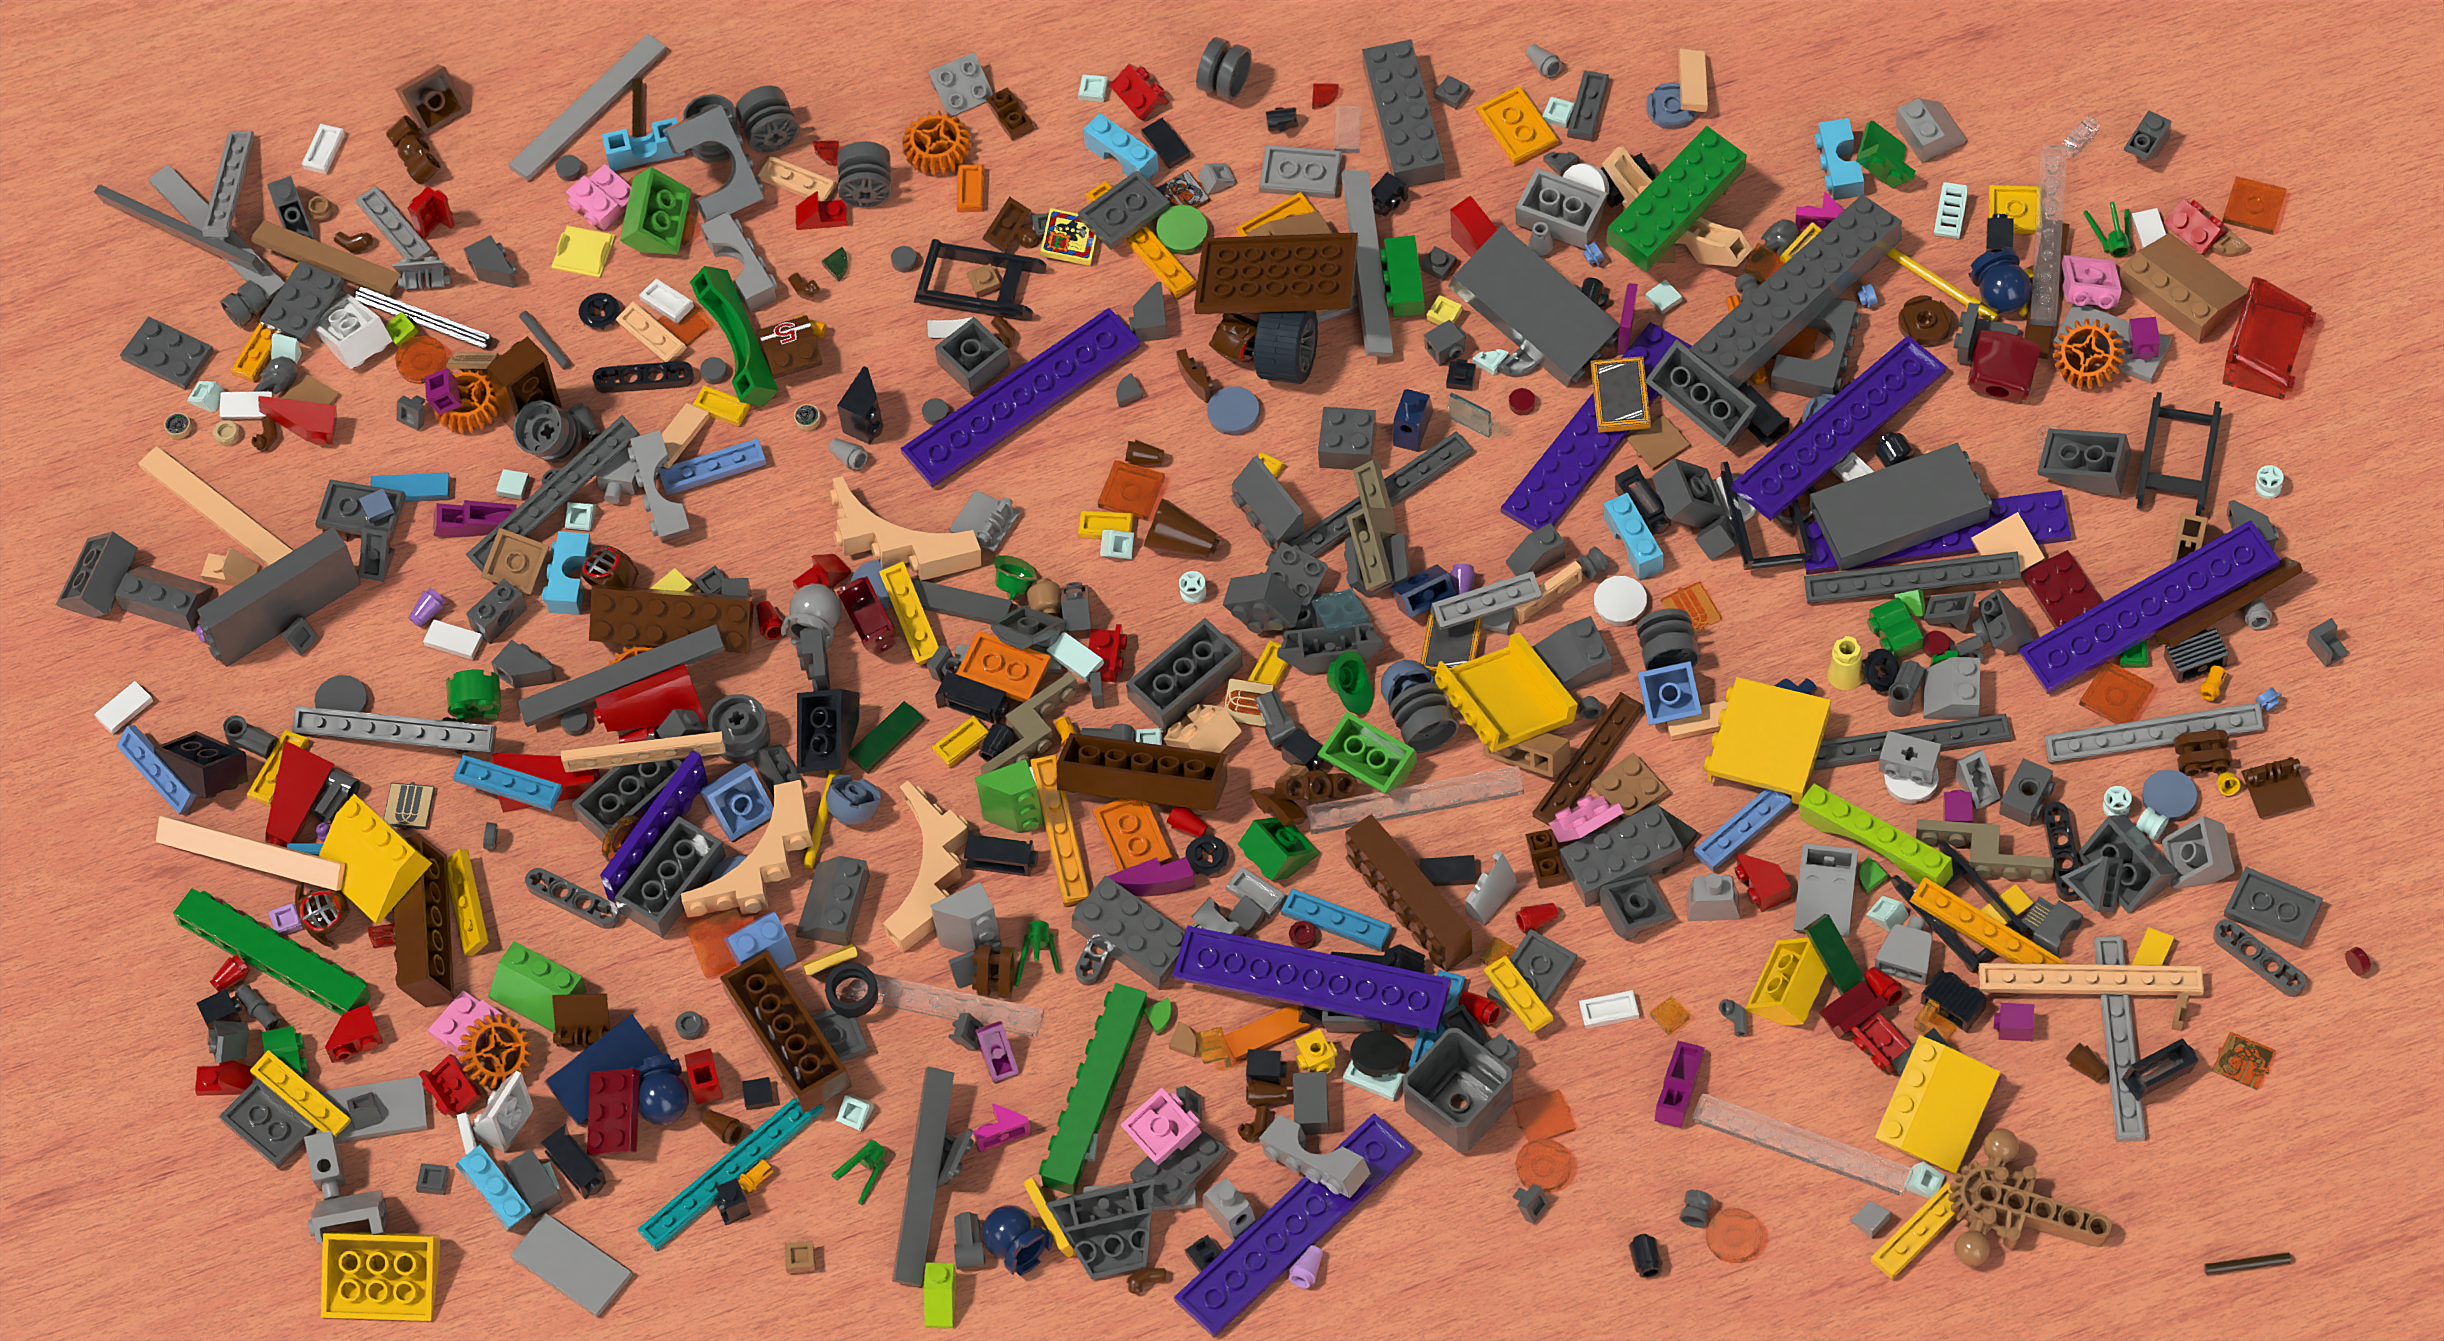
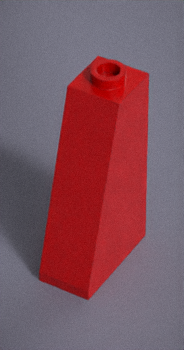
M1471 196L1450 209L1451 238L1472 257L1498 229Z
M685 664L597 697L595 701L598 708L593 710L598 724L604 723L607 732L660 726L674 709L693 710L698 715L700 722L707 720Z
M288 741L285 742L266 827L265 842L286 848L287 843L295 844L311 815V808L325 790V782L328 775L334 770V763Z
M510 753L492 754L493 764L561 784L563 790L557 802L579 798L601 778L599 768L565 772L561 756ZM498 795L503 813L534 807Z

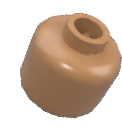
M1048 578L1036 580L1031 584L1027 591L1029 607L1032 610L1042 611L1056 617L1057 613L1062 610L1060 586Z

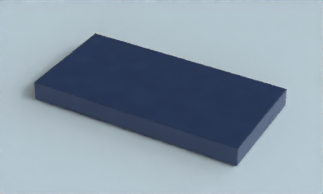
M630 1014L544 1082L576 1125H579L588 1118L590 1072L629 1069L632 1065L636 1069L644 1065L643 1059L663 1054L633 1014Z

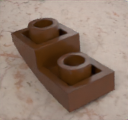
M1008 87L985 98L992 113L1011 140L1034 130L1032 121L1020 108L1019 101Z
M1186 349L1176 351L1178 367L1185 382L1201 400L1209 403L1211 399L1210 392L1214 391L1211 376L1205 375L1203 367H1196L1194 357L1189 358Z
M1265 787L1253 789L1250 792L1256 805L1263 813L1274 812L1284 827L1303 824L1308 817L1293 800L1279 798L1275 788Z
M1552 829L1526 834V841L1538 888L1565 883V875Z

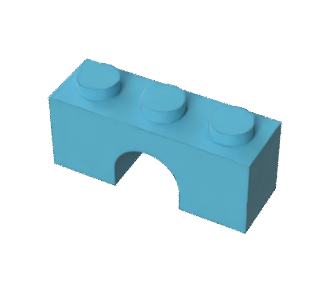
M1101 113L1083 129L1085 147L1102 159H1105L1109 154L1113 155L1120 162L1125 175L1129 176L1137 170L1143 177L1149 180L1159 170L1157 153Z
M676 117L651 123L653 129L650 134L644 137H631L628 135L627 129L602 134L610 169L615 171L685 155L684 151L679 154L672 152L663 132V129L677 123Z
M1849 118L1818 123V133L1814 134L1816 149L1821 148L1822 152L1819 155L1821 170L1826 169L1827 176H1824L1826 191H1831L1833 200L1864 195V178L1860 164L1856 161H1844L1839 158L1842 155L1853 153L1854 137Z
M1628 493L1605 502L1604 520L1614 538L1618 539L1621 537L1627 551V560L1638 579L1642 580L1662 571L1663 553Z
M558 531L557 541L552 542L551 555L553 561L547 567L548 587H544L542 593V600L546 602L549 613L580 615L584 597L581 579H572L567 576L573 570L582 569L586 558L592 555L593 545L590 534Z
M481 1145L457 1162L456 1167L472 1188L475 1187L482 1194L490 1206V1211L506 1231L529 1215L531 1209Z

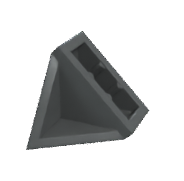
M2102 856L2060 878L2094 911L2115 913L2123 858Z

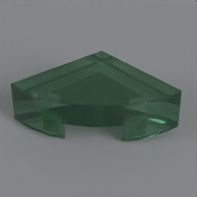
M840 247L822 260V265L837 281L843 278L848 268V259L843 247Z

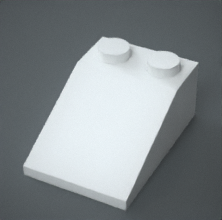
M350 294L345 295L330 305L313 329L339 361L349 369L362 365L365 359L374 353L381 352L386 348V345L392 342L380 317Z
M515 1071L500 1085L497 1091L492 1092L488 1099V1106L483 1113L478 1114L473 1124L477 1140L504 1153L507 1152L534 1110L520 1072Z

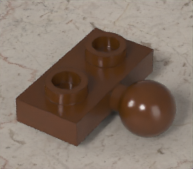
M1009 196L982 239L1003 253L1014 236L1018 237L1022 247H1034L1038 243L1036 231L1031 228H1021L1031 210Z

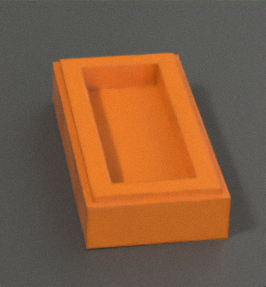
M984 164L958 165L957 212H983Z

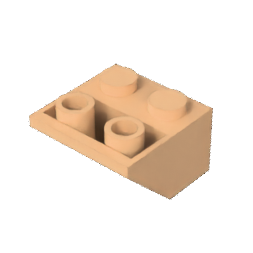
M1195 704L1187 710V715L1180 722L1173 724L1168 729V734L1162 740L1165 744L1172 747L1220 753L1242 730L1224 707Z

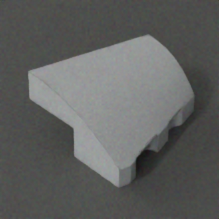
M1498 850L1493 855L1495 866L1489 872L1481 874L1476 886L1465 900L1467 914L1483 925L1487 923L1518 887L1515 874L1504 854Z

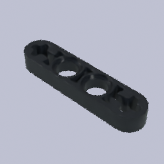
M674 361L601 367L595 370L592 379L597 391L601 393L687 387L694 381L692 366L688 362ZM681 371H685L684 377H679ZM654 372H661L663 374V377L657 381L649 378ZM667 372H671V379L668 378ZM628 374L637 375V379L634 382L628 383L624 381V377ZM616 376L619 378V383H616ZM603 377H608L606 383L601 382Z
M2054 801L2046 805L2044 809V827L2050 858H2054L2053 876L2057 895L2063 901L2072 902L2076 901L2080 896L2074 890L2073 892H2068V889L2065 888L2066 882L2060 877L2078 869V859L2069 811L2063 803ZM2054 811L2060 815V826H2055V818L2052 815ZM2062 834L2067 837L2068 842L2058 845L2053 841V837ZM2062 858H2067L2073 865L2068 869H2062L2058 866L2057 862Z

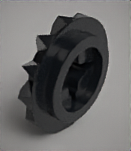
M607 293L589 295L579 306V317L584 326H590L592 330L595 328L604 330L605 326L613 325L615 319L619 316V303L612 295ZM594 308L600 311L604 309L605 316L596 315Z
M1876 649L1868 652V657L1862 661L1865 664L1864 669L1861 671L1866 677L1864 683L1869 684L1871 690L1888 691L1890 686L1894 684L1899 672L1896 657L1886 649ZM1875 666H1880V670L1885 675H1878V670H1876Z
M1205 835L1194 839L1188 845L1185 857H1187L1191 869L1197 875L1200 873L1208 877L1215 872L1219 874L1220 870L1227 866L1229 852L1226 844L1221 839ZM1202 849L1208 855L1213 853L1212 863L1207 859H1203Z

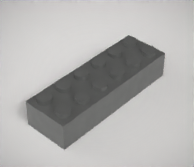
M1412 39L1362 49L1363 68L1391 175L1406 183L1407 187L1445 180L1444 160Z

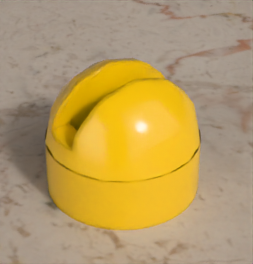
M2231 772L2220 774L2216 779L2217 788L2225 796L2235 794L2240 788V781ZM2228 780L2230 786L2226 787L2224 782Z

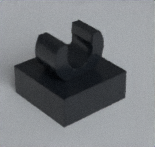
M1463 359L1450 361L1446 388L1472 391L1476 364L1468 363L1467 360Z
M1209 1235L1200 1238L1193 1245L1185 1249L1186 1256L1199 1273L1222 1253Z

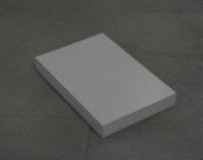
M1266 145L1259 192L1295 195L1302 192L1304 196L1335 199L1342 151Z

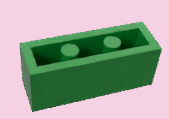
M1415 235L1385 238V249H1380L1381 264H1387V271H1383L1384 285L1390 286V292L1386 293L1387 307L1393 308L1394 318L1425 314Z

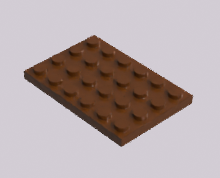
M1358 232L1203 238L1194 302L1195 314L1351 309L1359 242Z

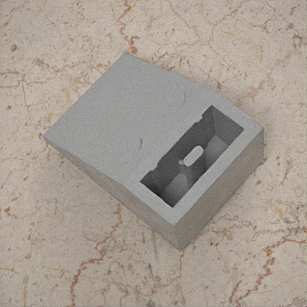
M1803 843L1794 931L1805 932V927L1822 915L1828 914L1841 937H1849L1858 849Z

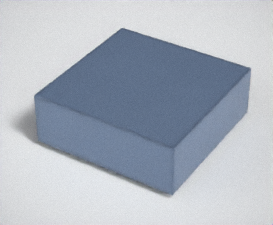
M383 488L359 498L370 523L394 513Z

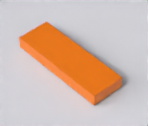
M1293 1004L1224 1035V1041L1235 1062L1247 1057L1248 1049L1264 1050L1310 1029V1024L1298 1022L1299 1005Z

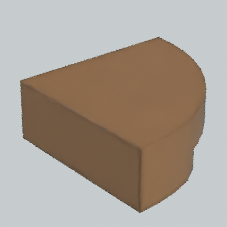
M2229 230L2212 245L2211 251L2220 256L2235 257L2246 253L2249 245Z
M2178 993L2172 1030L2181 1031L2184 1027L2189 1002L2188 994Z
M1178 1022L1169 1043V1049L1195 1058L1197 1052L1195 1036L1188 1026Z

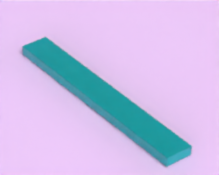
M793 1098L637 1229L638 1233L655 1251L659 1250L715 1203L714 1198L719 1197L716 1186L735 1178L739 1180L741 1174L749 1172L760 1160L765 1161L824 1111V1106L820 1104L803 1113Z

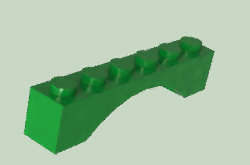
M704 266L693 277L690 284L698 302L717 321L731 345L735 359V374L732 380L735 392L741 403L764 406L778 392V388L728 270Z

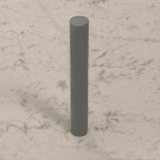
M528 311L522 312L519 318L562 369H567L571 364L570 361Z

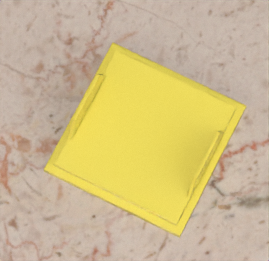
M567 225L558 242L557 253L551 268L600 278L615 235Z

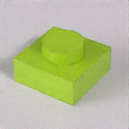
M402 311L385 325L391 339L399 348L404 346L419 332Z

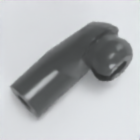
M1722 1000L1719 1003V1011L1724 1017L1734 1023L1735 1036H1747V1011L1732 1000Z

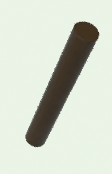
M640 78L633 79L632 137L635 138L642 137L643 80Z
M2289 1252L2207 1263L2204 1264L2206 1275L2289 1264L2291 1263V1256Z

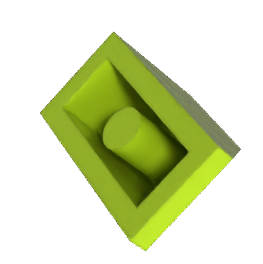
M926 1263L924 1280L925 1328L953 1329L957 1274L954 1263Z

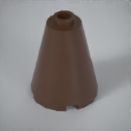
M1162 498L1145 539L1144 547L1205 558L1208 557L1209 553L1214 555L1220 541L1216 539L1217 533L1169 500Z

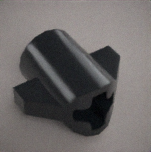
M1278 107L1272 111H1265L1268 131L1279 130L1281 132L1289 128L1298 127L1295 107Z
M1589 277L1584 279L1582 287L1574 285L1597 306L1601 307L1607 304L1609 295L1602 294L1603 283L1599 279Z

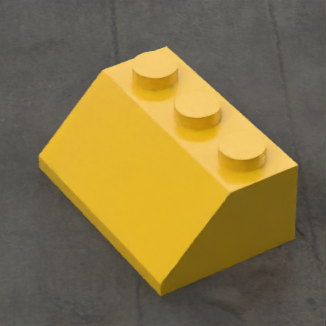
M1808 937L1776 941L1745 1007L1748 1012L1784 1026L1804 1023L1809 1016V1010L1815 998L1820 992L1822 982L1828 974Z

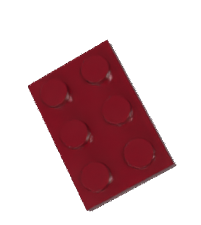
M2068 550L2021 572L2022 580L2054 629L2103 603Z
M630 1068L590 1072L587 1155L601 1156L637 1152L640 1070Z

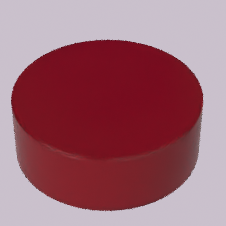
M1525 388L1514 390L1509 396L1511 411L1517 415H1527L1532 412L1535 407L1534 394Z
M1931 631L1924 636L1923 651L1927 656L1932 658L1935 654L1938 656L1945 655V651L1949 650L1950 640L1944 632Z
M1307 921L1294 923L1289 930L1291 944L1302 949L1312 947L1317 939L1316 929L1313 924Z
M2354 947L2345 953L2347 965L2355 975L2361 976L2370 971V960L2364 950Z

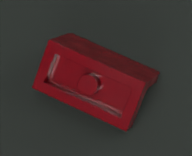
M1862 981L1820 1010V1014L1839 1039L1849 1032L1854 1025H1859L1888 1003L1882 994L1876 998L1866 983Z

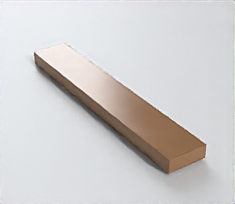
M263 220L252 235V243L298 261H303L387 296L393 293L398 286V278H401L402 275Z

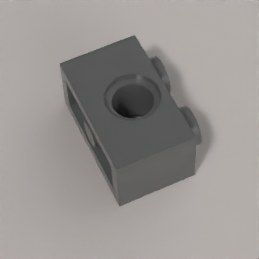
M503 579L473 606L466 615L471 629L482 634L483 639L490 644L523 614L527 607L523 594Z
M2023 758L2000 802L1999 814L2028 827L2034 818L2039 819L2044 808L2042 802L2045 796L2048 798L2051 796L2055 787V782L2052 781L2053 770ZM2029 791L2034 793V795L2028 796L2024 792Z

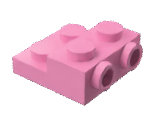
M604 164L590 178L583 176L566 191L568 196L567 203L575 212L580 210L590 225L593 227L597 225L604 231L626 211L631 186Z
M2063 256L2061 264L2065 277L2063 291L2066 302H2071L2077 306H2084L2086 304L2097 305L2103 309L2117 307L2122 289L2115 261Z
M1590 794L1578 800V806L1571 810L1568 807L1556 813V819L1551 821L1549 825L1558 842L1579 839L1624 812L1619 803L1609 805L1603 796L1593 798Z
M462 990L428 1029V1033L459 1056H463L465 1052L458 1051V1046L466 1045V1043L460 1040V1037L463 1034L469 1035L466 1031L467 1026L475 1027L474 1020L479 1018L483 1021L484 1016L488 1014L492 1017V1020L496 1014H501L503 1023L504 1016L485 1001H478ZM495 1030V1032L499 1033V1035L502 1033L498 1030ZM485 1031L477 1039L475 1051L484 1048V1038L487 1037Z
M1163 1088L1159 1089L1121 1124V1127L1157 1166L1177 1148L1182 1151L1202 1133L1198 1128V1125L1201 1123L1190 1110L1185 1113L1180 1108L1184 1103L1173 1091L1168 1095Z

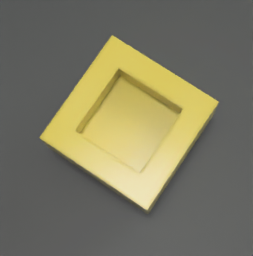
M1439 295L1427 313V320L1441 325L1450 319L1454 324L1462 312V305Z

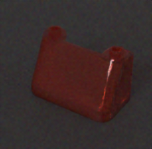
M2253 276L2228 350L2222 384L2284 400L2286 392H2292L2296 376H2292V369L2304 332L2308 327L2313 328L2317 313L2312 312L2313 306L2269 281Z

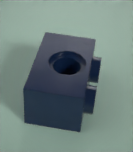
M1437 564L1410 577L1407 581L1390 587L1398 609L1409 618L1430 609L1434 602L1457 595L1449 573Z

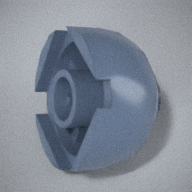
M1404 659L1395 662L1384 672L1381 679V693L1388 706H1390L1392 701L1408 688L1418 684L1436 682L1430 671L1423 664L1415 660Z
M846 774L833 777L826 794L828 810L843 825H858L867 822L874 816L881 801V793L875 785L861 778L860 782L851 780L853 775Z

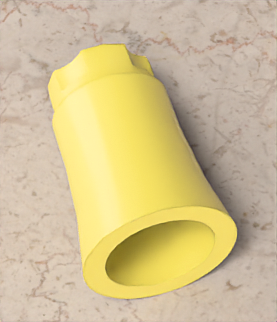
M1845 636L1834 644L1831 663L1827 670V678L1837 689L1852 690L1861 685L1865 674L1861 672L1864 669L1862 665V650L1855 638Z

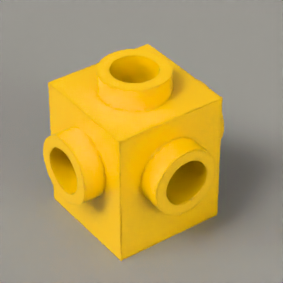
M1320 1029L1295 1040L1296 1052L1298 1054L1295 1058L1301 1071L1306 1070L1307 1073L1326 1072L1328 1074L1333 1068H1336L1335 1056L1338 1055L1336 1048L1331 1040L1326 1041Z

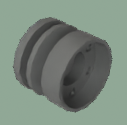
M769 85L755 88L743 95L736 104L737 118L744 129L750 147L754 151L760 153L774 152L789 145L797 137L800 130L799 124L794 117L793 111L790 109L784 91L779 87Z
M716 94L702 95L693 99L683 112V120L717 104L722 105L723 108H728L733 121L730 124L733 131L739 132L736 109L732 102L724 96ZM714 141L702 142L689 148L694 157L708 163L721 162L730 158L727 150Z
M868 141L854 142L840 149L837 155L839 198L843 202L857 207H873L887 201L892 194L890 151L883 145Z
M540 400L530 402L519 411L513 424V436L517 445L523 451L543 460L557 463L569 459L577 451L582 439V428L579 420L571 412L559 408L552 403Z
M1673 608L1658 610L1641 618L1637 623L1636 633L1639 637V645L1642 648V658L1646 671L1690 661L1693 668L1699 662L1700 652L1697 640L1694 638V628L1692 627L1691 616L1688 612Z
M1428 682L1408 688L1400 693L1389 706V713L1395 720L1396 726L1401 730V736L1405 744L1415 749V753L1429 752L1449 742L1459 729V723L1452 709L1447 706V700L1436 683Z

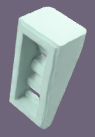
M1943 183L1934 236L1960 239L1968 198V186ZM1945 204L1958 205L1960 207L1947 206ZM1943 214L1956 215L1958 217L1944 216ZM1941 223L1954 224L1956 228L1941 226Z

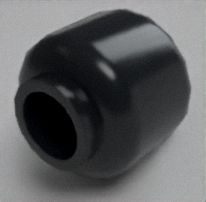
M1889 432L1876 443L1875 454L1885 468L1912 459L1915 454L1914 448L1902 433L1894 434Z

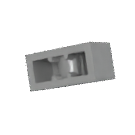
M1888 731L1879 758V772H1883L1890 777L1899 776L1907 778L1918 784L1927 783L1932 785L1940 758L1941 744Z

